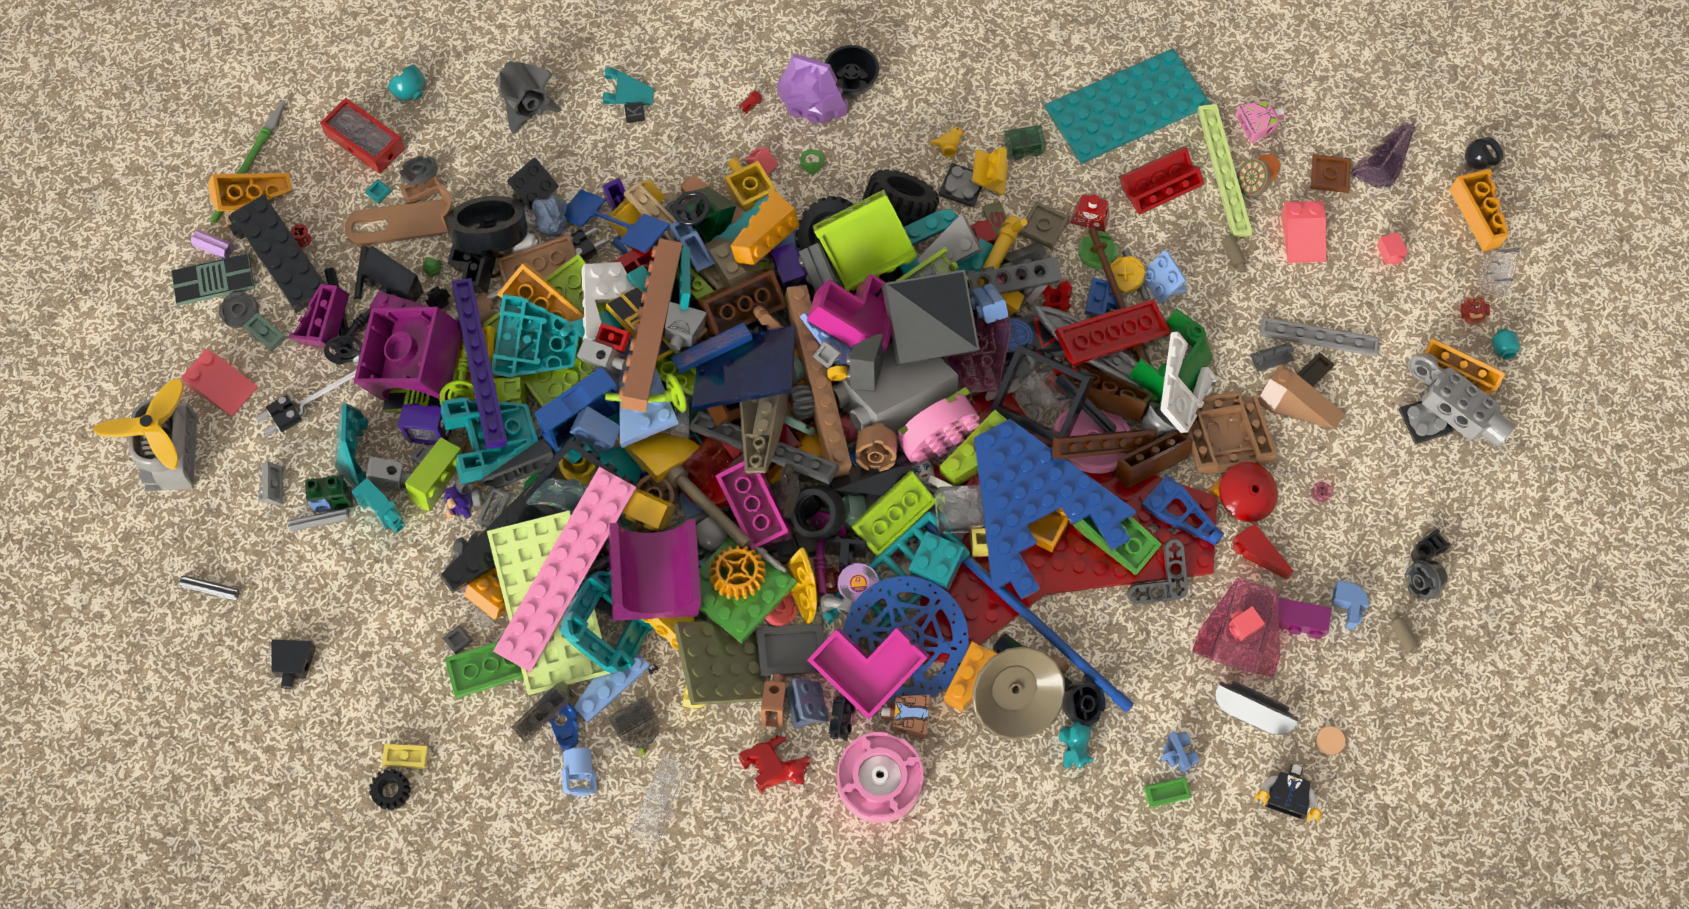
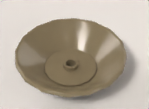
M1027 646L1006 649L990 658L978 673L972 690L973 710L981 725L995 736L1011 740L1032 737L1048 728L1060 713L1062 698L1065 693L1064 675L1057 661L1043 650ZM1014 686H1017V689L1015 691H1012V688Z

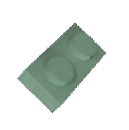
M258 313L243 325L248 333L271 352L286 339L279 330Z

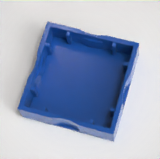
M600 367L534 412L544 442L550 445L553 455L558 452L557 448L572 435L570 431L576 417L585 407L588 406L607 418L620 412L619 401H608L605 399L607 392L618 393L616 383L603 367Z

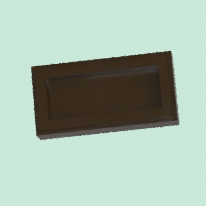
M1319 352L1297 374L1313 387L1335 364Z

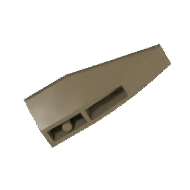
M786 366L746 368L740 397L746 473H766L774 456L781 435L790 394L789 390L792 384V378Z

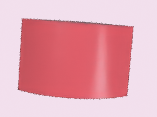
M757 147L745 159L748 165L758 161L767 175L778 165V162L766 147Z

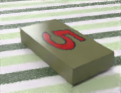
M1000 201L982 206L986 220L989 219L996 235H998L1005 219H1007Z

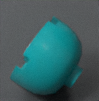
M413 64L402 70L403 74L400 76L396 75L388 85L390 92L396 98L403 101H409L413 98L417 100L423 95L422 90L425 87V77L421 70Z

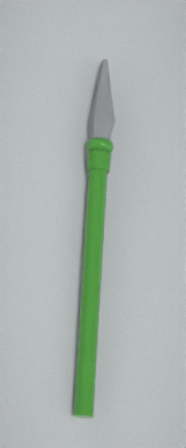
M285 100L281 102L267 119L264 127L261 128L255 144L237 174L247 173L261 147L277 125ZM215 210L210 221L217 223L224 211Z

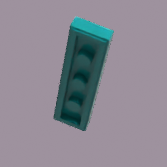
M685 246L681 249L679 260L680 308L682 310H688L691 295L690 247Z

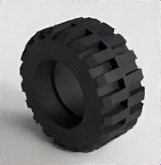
M889 169L878 170L871 175L862 198L864 200L885 190L903 227L935 213L939 204L937 192L927 182L918 179L916 176L908 175V173H902L898 170L891 171Z
M828 196L827 199L823 197L817 200L818 203L813 202L810 204V209L803 212L802 220L799 219L800 226L796 230V237H798L796 245L800 248V251L821 242L814 232L813 225L854 205V203L842 197Z

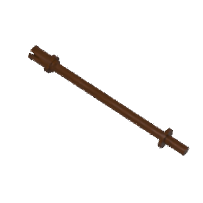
M1092 228L1089 230V234L1094 245L1090 250L1092 253L1098 254L1118 308H1126L1104 251L1108 245L1106 242L1100 241L1096 228ZM1145 344L1132 347L1131 353L1135 355L1137 362L1142 358L1152 365L1146 353L1147 347Z

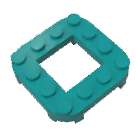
M951 209L940 210L905 226L904 229L914 246L944 232L959 216ZM981 253L958 263L959 268L957 271L965 270L967 272L975 270V273L981 272L983 266ZM915 257L912 262L908 264L903 263L898 267L902 274L905 275L920 263L918 258Z
M599 571L589 575L583 581L563 616L560 633L565 636L571 645L604 671L615 674L635 664L634 658L649 630L653 629V627L642 619L629 620L614 649L587 628L589 625L587 620L601 596L612 604L610 571Z

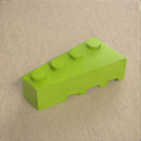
M994 410L939 466L941 476L957 487L978 474L974 438L1007 421V419Z

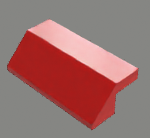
M1181 147L1119 176L1125 195L1139 215L1204 185L1200 167L1192 165L1187 147Z

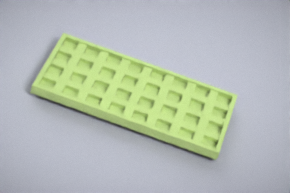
M570 511L487 531L509 622L570 519ZM594 609L587 620V623H589L587 628L602 639ZM562 619L532 672L521 667L528 695L551 690L555 685H557L555 688L611 673L604 671L566 640L565 636L560 633Z

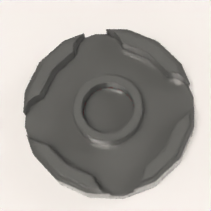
M417 156L405 162L402 166L403 169L399 173L403 182L416 185L433 178L438 171L435 159L427 156V158H423L422 156Z
M234 292L223 299L222 305L220 304L219 316L222 321L233 328L243 327L247 321L259 312L258 303L252 295L246 294V292Z

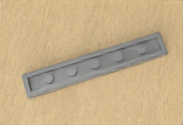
M1262 317L1259 335L1374 357L1378 355L1380 340L1379 337Z

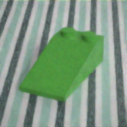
M1091 516L1073 524L1086 538L1134 575L1139 573L1162 545L1132 516L1120 522L1130 541L1112 551Z

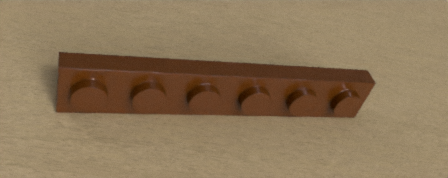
M1142 429L1053 438L1052 458L1058 460L1133 452L1155 441L1156 430Z

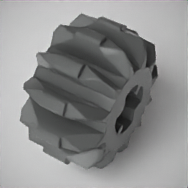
M807 385L791 387L789 390V403L793 417L795 419L813 417L815 404L811 388Z

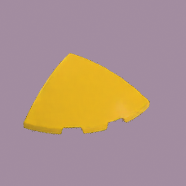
M662 432L623 447L644 473L648 472L656 483L666 478L668 472L673 467L681 465L685 469L706 455V452L690 439Z
M800 548L786 565L789 569V575L797 581V585L790 591L793 595L792 598L804 623L811 624L816 613V580L805 548Z

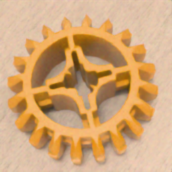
M738 544L736 549H732L729 545L727 552L721 549V556L715 554V561L710 563V582L714 584L715 591L719 590L721 596L727 593L728 599L734 595L737 601L741 595H743L744 599H747L748 593L754 596V589L760 590V584L765 582L763 577L766 575V570L763 569L765 563L761 561L760 554L756 555L754 549L748 552L747 546L740 549ZM749 564L755 570L752 577L747 572ZM723 568L728 573L726 581L720 575Z

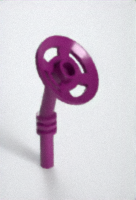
M820 511L814 514L811 519V526L815 530L823 529L830 519V513ZM823 519V523L817 525L816 520ZM842 525L839 532L835 535L842 537V539H847L845 526ZM825 539L817 540L816 556L813 559L814 571L817 572L818 594L827 593L825 571L827 568L826 558L824 557Z

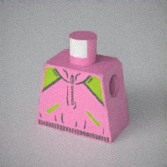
M1262 101L1238 106L1236 117L1250 143H1253L1276 131L1279 123L1278 120L1284 118V111L1281 107L1273 110L1269 102Z

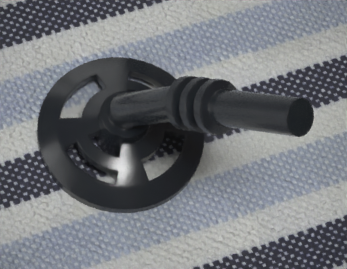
M371 308L353 320V324L344 336L334 337L325 344L324 354L329 361L338 365L359 361L363 344L353 336L358 329H362L368 323ZM353 342L357 343L359 350L354 348ZM329 347H334L335 355L330 352Z

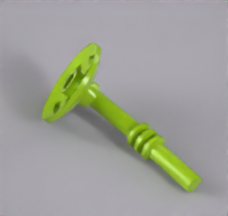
M464 342L462 355L459 359L460 363H458L459 367L457 368L459 371L458 380L449 382L442 388L439 397L441 406L442 401H446L445 393L448 389H450L448 400L466 398V394H469V400L473 398V384L466 381L469 364Z
M671 373L667 374V390L664 391V394H650L648 403L672 402L683 413L687 410L683 390L676 377ZM607 392L605 395V399L608 401L622 402L621 399H618L619 393Z

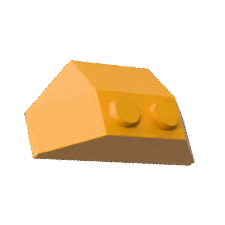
M1431 338L1423 353L1434 355L1438 360L1439 367L1442 369L1451 367L1486 394L1496 392L1506 374L1469 354Z

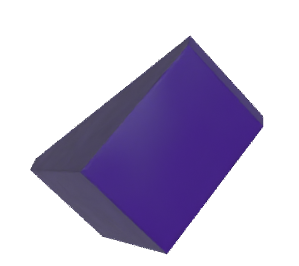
M619 177L602 185L604 198L613 212L626 198L624 196V186Z

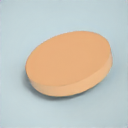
M1324 727L1316 736V744L1325 754L1336 755L1345 746V736L1336 727Z

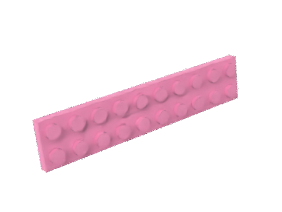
M601 467L598 468L493 652L532 672L607 541L610 523H617L636 490L635 486Z

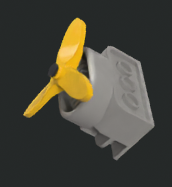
M180 379L170 380L158 391L154 398L139 404L133 411L131 418L104 421L93 427V431L99 436H129V451L135 460L134 464L139 468V478L145 484V492L194 488L197 414L189 403H179L184 390Z

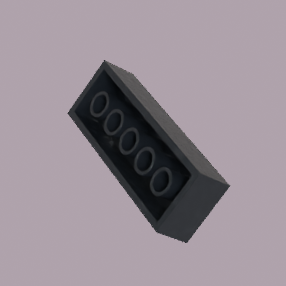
M265 194L232 212L231 216L293 310L297 313L308 307L320 284L325 283Z

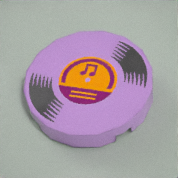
M855 563L848 565L842 570L838 578L840 595L854 603L864 591L879 582L877 573L866 564Z

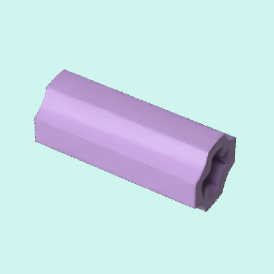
M196 230L191 237V243L194 247L221 258H228L234 250L231 242L202 230Z

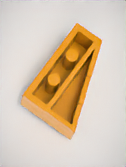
M971 642L944 696L943 703L963 712L973 702L972 690L978 673L989 659L997 655V653Z

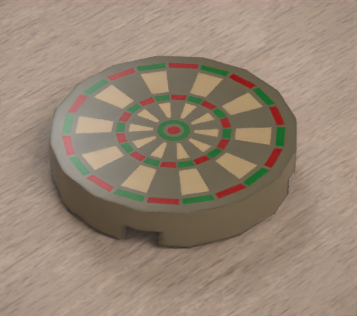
M1251 158L1240 166L1237 178L1241 193L1246 196L1257 197L1268 189L1272 174L1271 170H1269V165L1265 161Z

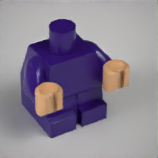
M456 485L445 489L444 499L449 507L446 510L447 518L455 516L454 514L458 516L463 514L465 519L472 516L470 512L472 505L470 493L466 495L460 494L456 489Z

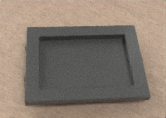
M822 623L756 628L761 677L771 676L772 674L820 673L807 660L824 643Z

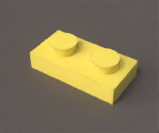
M384 744L382 766L426 769L429 748L419 745Z

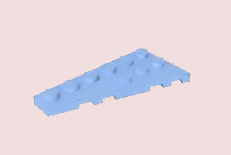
M630 335L625 352L619 351L621 354L626 356V359L628 357V354L632 355L633 351L630 350L631 340L633 338L632 335ZM655 369L650 394H664L665 389ZM622 370L619 374V392L620 387H625V383H622L624 374ZM620 402V445L622 448L679 424L670 402L648 403L646 413L621 408L622 402Z

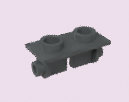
M1285 343L1252 353L1250 356L1257 372L1294 361L1291 354L1294 348L1292 344L1288 345Z

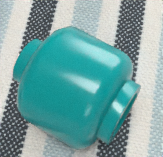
M1506 328L1498 330L1497 334L1491 339L1495 354L1502 357V359H1510L1517 356V352L1521 349L1517 333Z

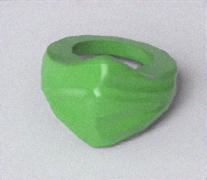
M806 150L800 157L801 166L812 175L817 173L825 162L823 154L818 150ZM810 154H815L819 157L820 161L806 163L805 158Z

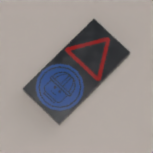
M1038 316L996 319V321L989 323L997 357L1013 356L1017 346L1025 345L1026 343L1036 346V350L1041 353L1043 351H1063L1059 341L1046 329Z

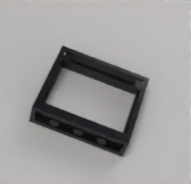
M1028 343L1018 345L990 412L996 410L1007 420L1011 419L1019 426L1052 442L1055 437L1070 436L1095 377L1090 376L1091 372H1088L1086 369L1079 368L1078 370L1073 368V364L1069 361L1061 359L1060 362L1054 359L1055 355L1052 353L1037 351V347ZM1024 354L1082 381L1060 432L1003 405Z
M568 437L523 495V498L547 516L559 513L537 497L535 493L571 447L596 467H601L630 484L634 482L626 475L620 477L616 474L618 469L609 462L605 465L599 461L601 456L593 450L590 452L586 451L583 448L585 444L576 437L573 440Z

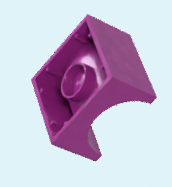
M439 307L372 308L354 383L380 400H388L392 388L419 391L439 399L442 388L449 382H452L462 339L460 323ZM448 389L445 393V400L448 399V392L450 389Z
M695 519L687 520L678 528L656 533L631 532L621 528L618 523H610L609 558L613 621L698 616L701 592Z

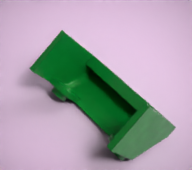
M1176 308L1166 323L1171 332H1179L1186 342L1193 347L1181 364L1178 377L1191 391L1197 382L1201 368L1207 367L1211 362L1212 352L1204 328ZM1141 358L1128 376L1162 400L1167 363L1162 364L1157 370Z

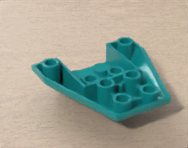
M342 403L336 429L335 468L344 479L356 488L366 479V472L362 471L355 458V450H358V439L355 436H364L362 430L368 429L367 417H364L361 410L347 403Z

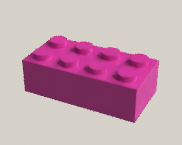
M743 461L715 475L741 530L752 540L749 545L751 550H755L756 547L761 548L793 532L764 473H746Z

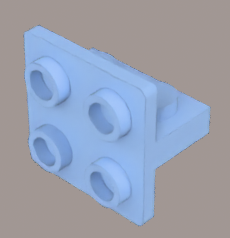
M1164 250L1145 268V283L1159 304L1165 302L1171 295L1183 294L1188 290L1184 284L1186 278L1168 250Z

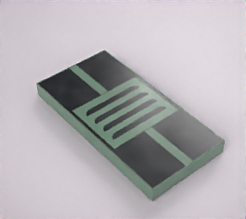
M248 253L171 270L177 306L225 296L234 292L255 289Z

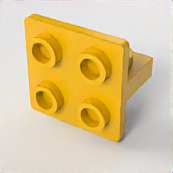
M1001 146L991 152V154L977 149L975 151L972 182L1001 196L1004 195L1008 171V162H1006L1007 149Z

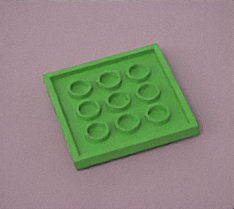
M729 537L699 568L701 592L699 610L742 644L797 585V581L786 572L779 571L764 558H761V561L765 563L763 568L766 570V575L763 576L765 582L760 584V590L754 589V596L748 593L747 599H744L743 595H741L738 601L735 600L734 595L730 599L727 598V593L721 596L719 590L715 591L714 584L710 582L709 570L711 569V561H715V554L721 556V549L727 552L729 545L732 549H736L737 543ZM749 564L747 572L752 577L755 570ZM723 568L720 575L726 581L728 573Z

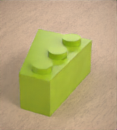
M440 437L405 482L410 502L428 512L432 510L456 471L457 455L462 454L460 447Z

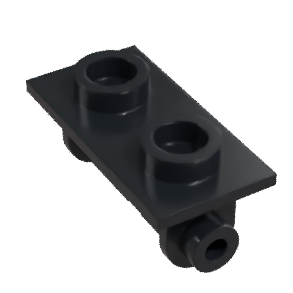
M837 696L836 700L833 701L832 716H838V719H831L828 734H830L831 739H838L840 737L847 741L848 735L852 731L850 721L851 714L855 711V706L845 696Z

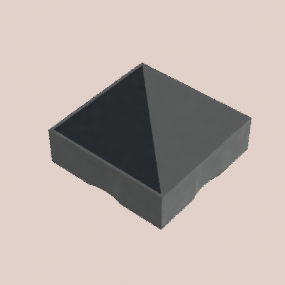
M965 270L888 282L882 285L886 312L891 323V339L896 366L925 361L931 358L972 353L979 350Z

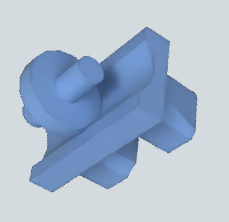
M1174 731L1169 733L1167 738L1169 745L1163 746L1165 754L1160 758L1162 762L1169 761L1171 767L1176 766L1178 763L1182 773L1188 772L1190 767L1199 762L1195 751L1185 754L1183 747L1191 744L1190 737L1187 732L1176 734Z

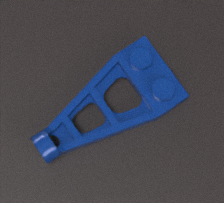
M1168 475L1141 504V507L1157 519L1207 542L1209 541L1214 546L1225 534L1213 524L1185 488ZM1174 499H1180L1187 508V511L1182 516H1176L1167 511V507ZM1191 513H1194L1202 520L1203 524L1199 528H1194L1186 523L1185 520Z

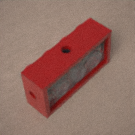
M347 98L320 122L327 137L379 174L405 150L401 136Z

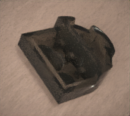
M646 696L608 716L616 734L628 746L636 748L645 747L656 738L659 720Z

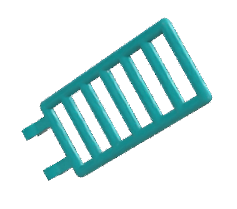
M928 511L872 560L868 566L875 571L884 562L898 577L908 576L890 555L899 548L912 561L915 552L905 542L913 535L922 541L925 533L921 528L929 521L947 540L965 548L966 554L963 561L970 555V551L933 512ZM877 573L879 582L883 581L882 577ZM887 590L888 595L891 596L890 590ZM839 591L834 594V597L843 599ZM913 593L904 602L897 595L899 602L915 604L923 597V595ZM877 602L870 607L877 616L883 611ZM902 607L904 613L910 609L907 607ZM833 608L822 615L829 625L841 614L837 610L838 608ZM897 609L894 611L895 621L901 617ZM887 613L881 619L883 622L877 627L891 626L890 616ZM863 619L862 625L869 626V624ZM874 631V632H873V635H875V636L878 637V636H880L883 632H881V631Z

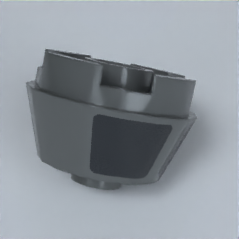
M1415 561L1407 568L1405 576L1408 575L1410 584L1407 588L1417 599H1435L1448 583V575L1445 568L1436 561Z

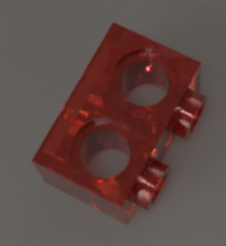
M709 437L682 464V467L694 480L705 488L714 479L715 475L727 466L733 458L724 446L712 437Z

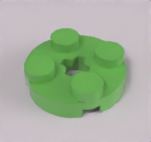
M1097 232L1100 241L1106 242L1108 245L1104 251L1109 264H1111L1117 256V244L1111 240L1112 237L1110 235ZM1091 236L1082 238L1078 249L1081 262L1093 269H1103L1098 254L1092 253L1090 250L1094 245Z

